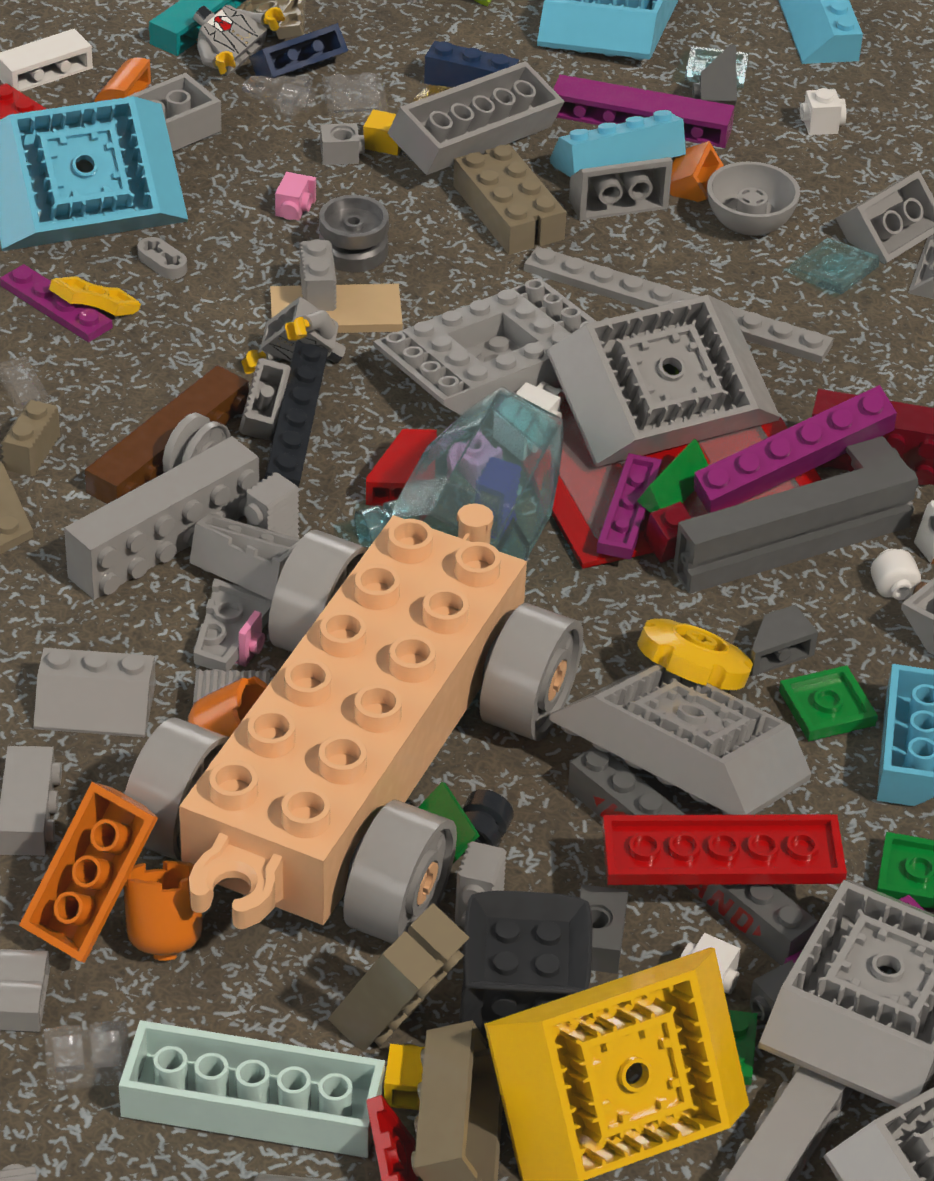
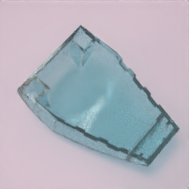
M502 386L461 415L426 447L386 523H388L393 515L403 519H418L427 523L432 529L458 537L457 513L459 509L468 504H482L488 507L494 516L490 545L494 546L499 552L526 561L552 514L563 447V418Z

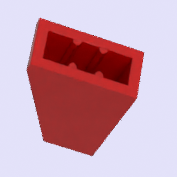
M402 429L366 477V505L435 507L437 430Z

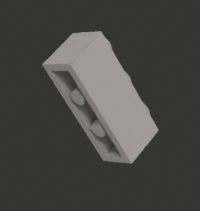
M7 747L0 799V855L45 856L47 842H54L55 819H50V814L58 813L59 797L58 790H53L54 785H61L62 764L61 762H55L54 747Z

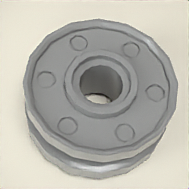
M196 412L187 415L175 427L165 446L162 459L163 472L171 470L229 438L230 432L227 426L216 421L211 422L208 417Z

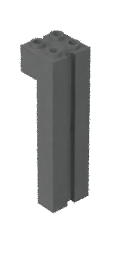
M883 436L847 446L846 452L852 459L851 466L855 469L854 471L678 522L673 572L688 593L691 594L909 528L911 515L914 511L912 500L915 498V492L918 487L916 473L906 465L899 456L898 451L892 448Z

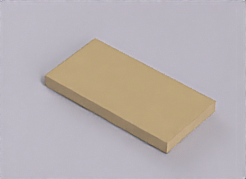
M399 283L336 285L337 308L334 311L326 312L338 323L337 333L399 332L403 330ZM270 286L271 318L297 298H303L302 286Z

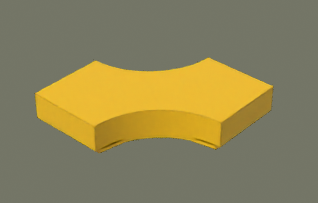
M77 276L54 278L51 280L49 287L50 291L70 304L93 306L107 311L114 316L134 314L139 311L141 306L138 300L120 288L95 285Z

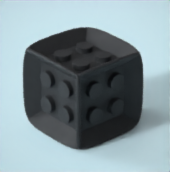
M485 891L470 896L467 902L464 933L470 938L463 944L464 979L459 1023L473 1020L487 1041V1048H490L484 1024L588 989L592 968V913L588 901L564 894L526 891Z

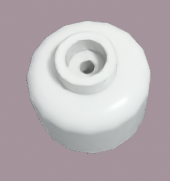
M887 549L881 552L871 565L872 579L877 591L883 597H894L897 600L907 599L913 594L916 586L921 583V574L913 556L903 549Z

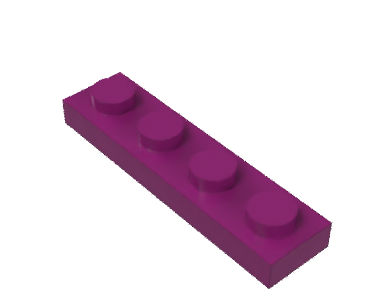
M25 264L0 278V286L88 343L113 328L112 320L91 306L70 304L50 291L51 281Z
M628 453L597 542V553L631 560L647 510L637 500L659 476L661 459Z

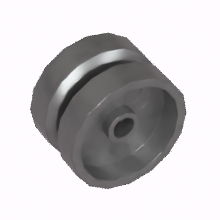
M344 195L331 199L323 205L319 212V240H329L332 243L336 270L349 273L365 272L375 269L385 261L388 255L387 233L389 231L388 210L381 202L361 195Z

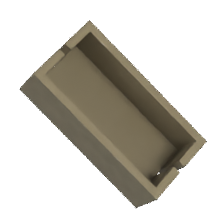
M510 144L499 145L485 150L484 155L480 152H474L454 158L453 186L508 255L534 248L535 224L537 220V244L539 246L565 240L566 210Z
M434 903L410 925L408 932L404 931L377 959L328 1018L345 1037L363 1051L373 1042L380 1047L464 957V954L459 949L470 937Z
M473 1020L426 1030L425 1048L421 1050L422 1082H419L417 1088L420 1106L419 1116L415 1117L414 1120L417 1138L416 1149L411 1154L412 1169L415 1175L421 1177L423 1181H498L503 1102L490 1048H487V1041Z

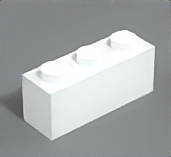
M75 28L0 52V80L3 84L7 83L20 92L93 68L92 46Z

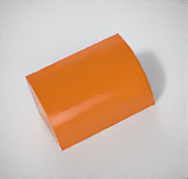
M137 57L125 61L99 92L94 102L124 98L146 89L151 83L150 60Z
M710 141L686 148V155L675 157L672 163L670 195L696 202L708 198V180L716 170L724 166Z

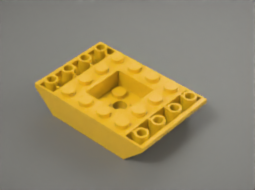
M712 947L484 1024L521 1181H585L729 1129L749 1106L715 948ZM634 1063H640L642 1066L640 1079L636 1083L628 1084L626 1081L628 1068Z

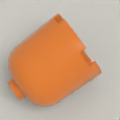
M257 676L248 679L241 678L195 702L188 715V722L230 737L268 685Z
M163 861V869L146 870V863L134 865L123 887L128 939L135 948L153 955L155 960L168 961L176 959L178 953L193 947L201 937L202 913L192 910L189 893V876L195 864L181 861Z

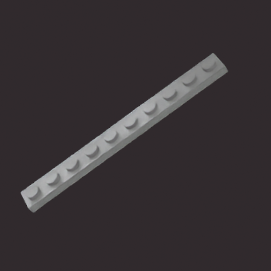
M538 246L524 263L525 272L644 309L655 308L668 302L700 297L696 294L680 291L667 285L651 282L638 276L622 273L609 267L596 265L580 258L567 256ZM730 306L746 341L822 364L833 346L834 338Z

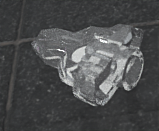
M250 76L242 84L243 92L255 100L264 102L267 107L276 110L278 114L293 119L299 111L308 113L315 99V91L311 88L313 82L309 76H280L277 78Z

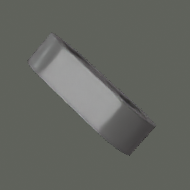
M147 237L139 241L137 245L138 259L159 275L167 279H178L187 273L186 256L167 242L157 237Z

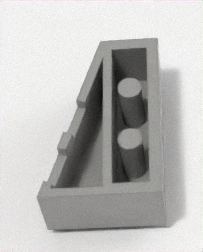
M209 513L195 523L189 563L272 600L285 562L300 539Z

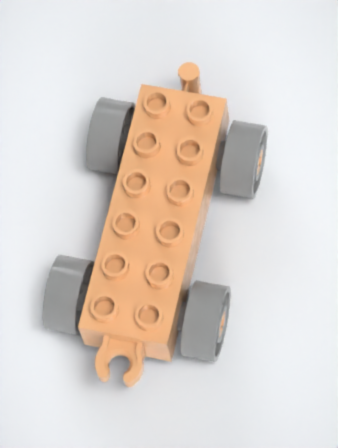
M475 503L460 508L457 513L458 537L432 529L421 520L403 519L395 515L391 517L369 548L319 530H311L306 533L293 548L285 562L275 587L269 613L268 629L271 643L277 648L291 652V655L233 734L227 737L176 717L164 721L151 734L134 764L126 786L125 795L145 805L158 817L144 848L177 861L195 864L189 876L190 903L193 911L203 913L210 908L214 897L213 890L215 885L218 884L246 895L240 899H234L232 903V922L234 927L238 929H246L260 923L275 907L324 925L345 894L343 912L346 925L393 944L404 931H409L410 925L432 903L438 907L448 882L455 856L457 842L456 825L454 821L407 804L405 803L480 689V715L483 722L535 741L545 738L554 722L549 720L551 713L563 708L569 697L577 674L583 647V626L580 621L529 603H524L527 561L499 552L494 546L490 545L494 516L488 507Z

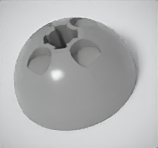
M746 161L728 164L716 170L708 180L707 195L714 215L724 226L742 235L758 236L777 230L789 220L798 205L800 188L797 181L781 168L766 163Z

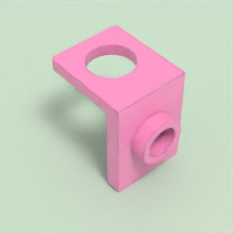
M254 610L239 631V659L236 661V664L246 667L254 654H259L263 648L265 634L262 633L261 612Z

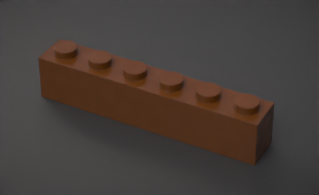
M219 365L215 366L85 469L86 493L108 504L164 473L162 459L165 446L178 423L187 415L196 412L208 417L211 422L216 421L226 426L228 421L236 414H243L249 393V381Z

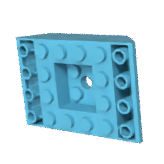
M544 0L537 46L574 50L579 53L591 52L606 56H625L637 60L650 59L678 0Z
M132 96L11 114L0 119V245L2 251L188 222L162 104ZM80 160H87L92 163L94 169L91 172L83 173L77 169L76 163Z

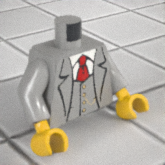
M225 5L214 14L206 6L200 7L194 14L193 19L201 25L197 39V48L202 64L218 69L219 73L225 76L234 72L249 56L253 55L264 45L267 27H270L272 31H277L279 29L277 21H285L281 9L273 7L268 9L266 13H255L236 9L231 5Z
M302 297L297 298L266 322L261 348L259 351L250 350L246 354V358H243L241 361L245 374L253 373L258 360L261 358L272 361L280 358L291 362L296 341L329 349L327 359L336 364L339 363L345 354L346 347L336 342L338 323L325 310H319Z

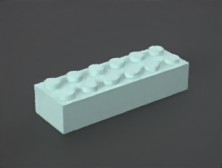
M140 1020L119 1083L121 1117L368 1158L373 1134L366 1100L384 1095L385 1060Z

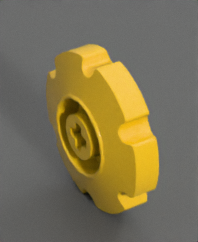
M669 619L647 620L637 642L639 649L647 658L663 666L667 671L704 686L708 683L718 689L738 690L744 688L753 666L751 659L741 649L725 641L720 636L705 629Z

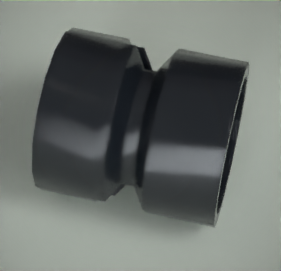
M480 789L473 791L468 796L462 809L480 835L474 842L499 847L502 841L501 838L513 820V808L503 796L496 792Z

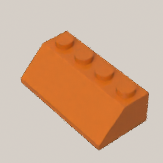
M91 782L19 926L76 960L85 963L158 817L145 805L112 787Z

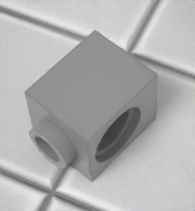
M357 123L320 124L322 165L359 164V154H365L364 135L358 134Z

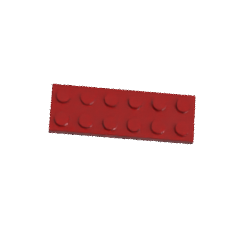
M837 814L603 815L602 831L607 885L841 884L843 880H846L847 871Z

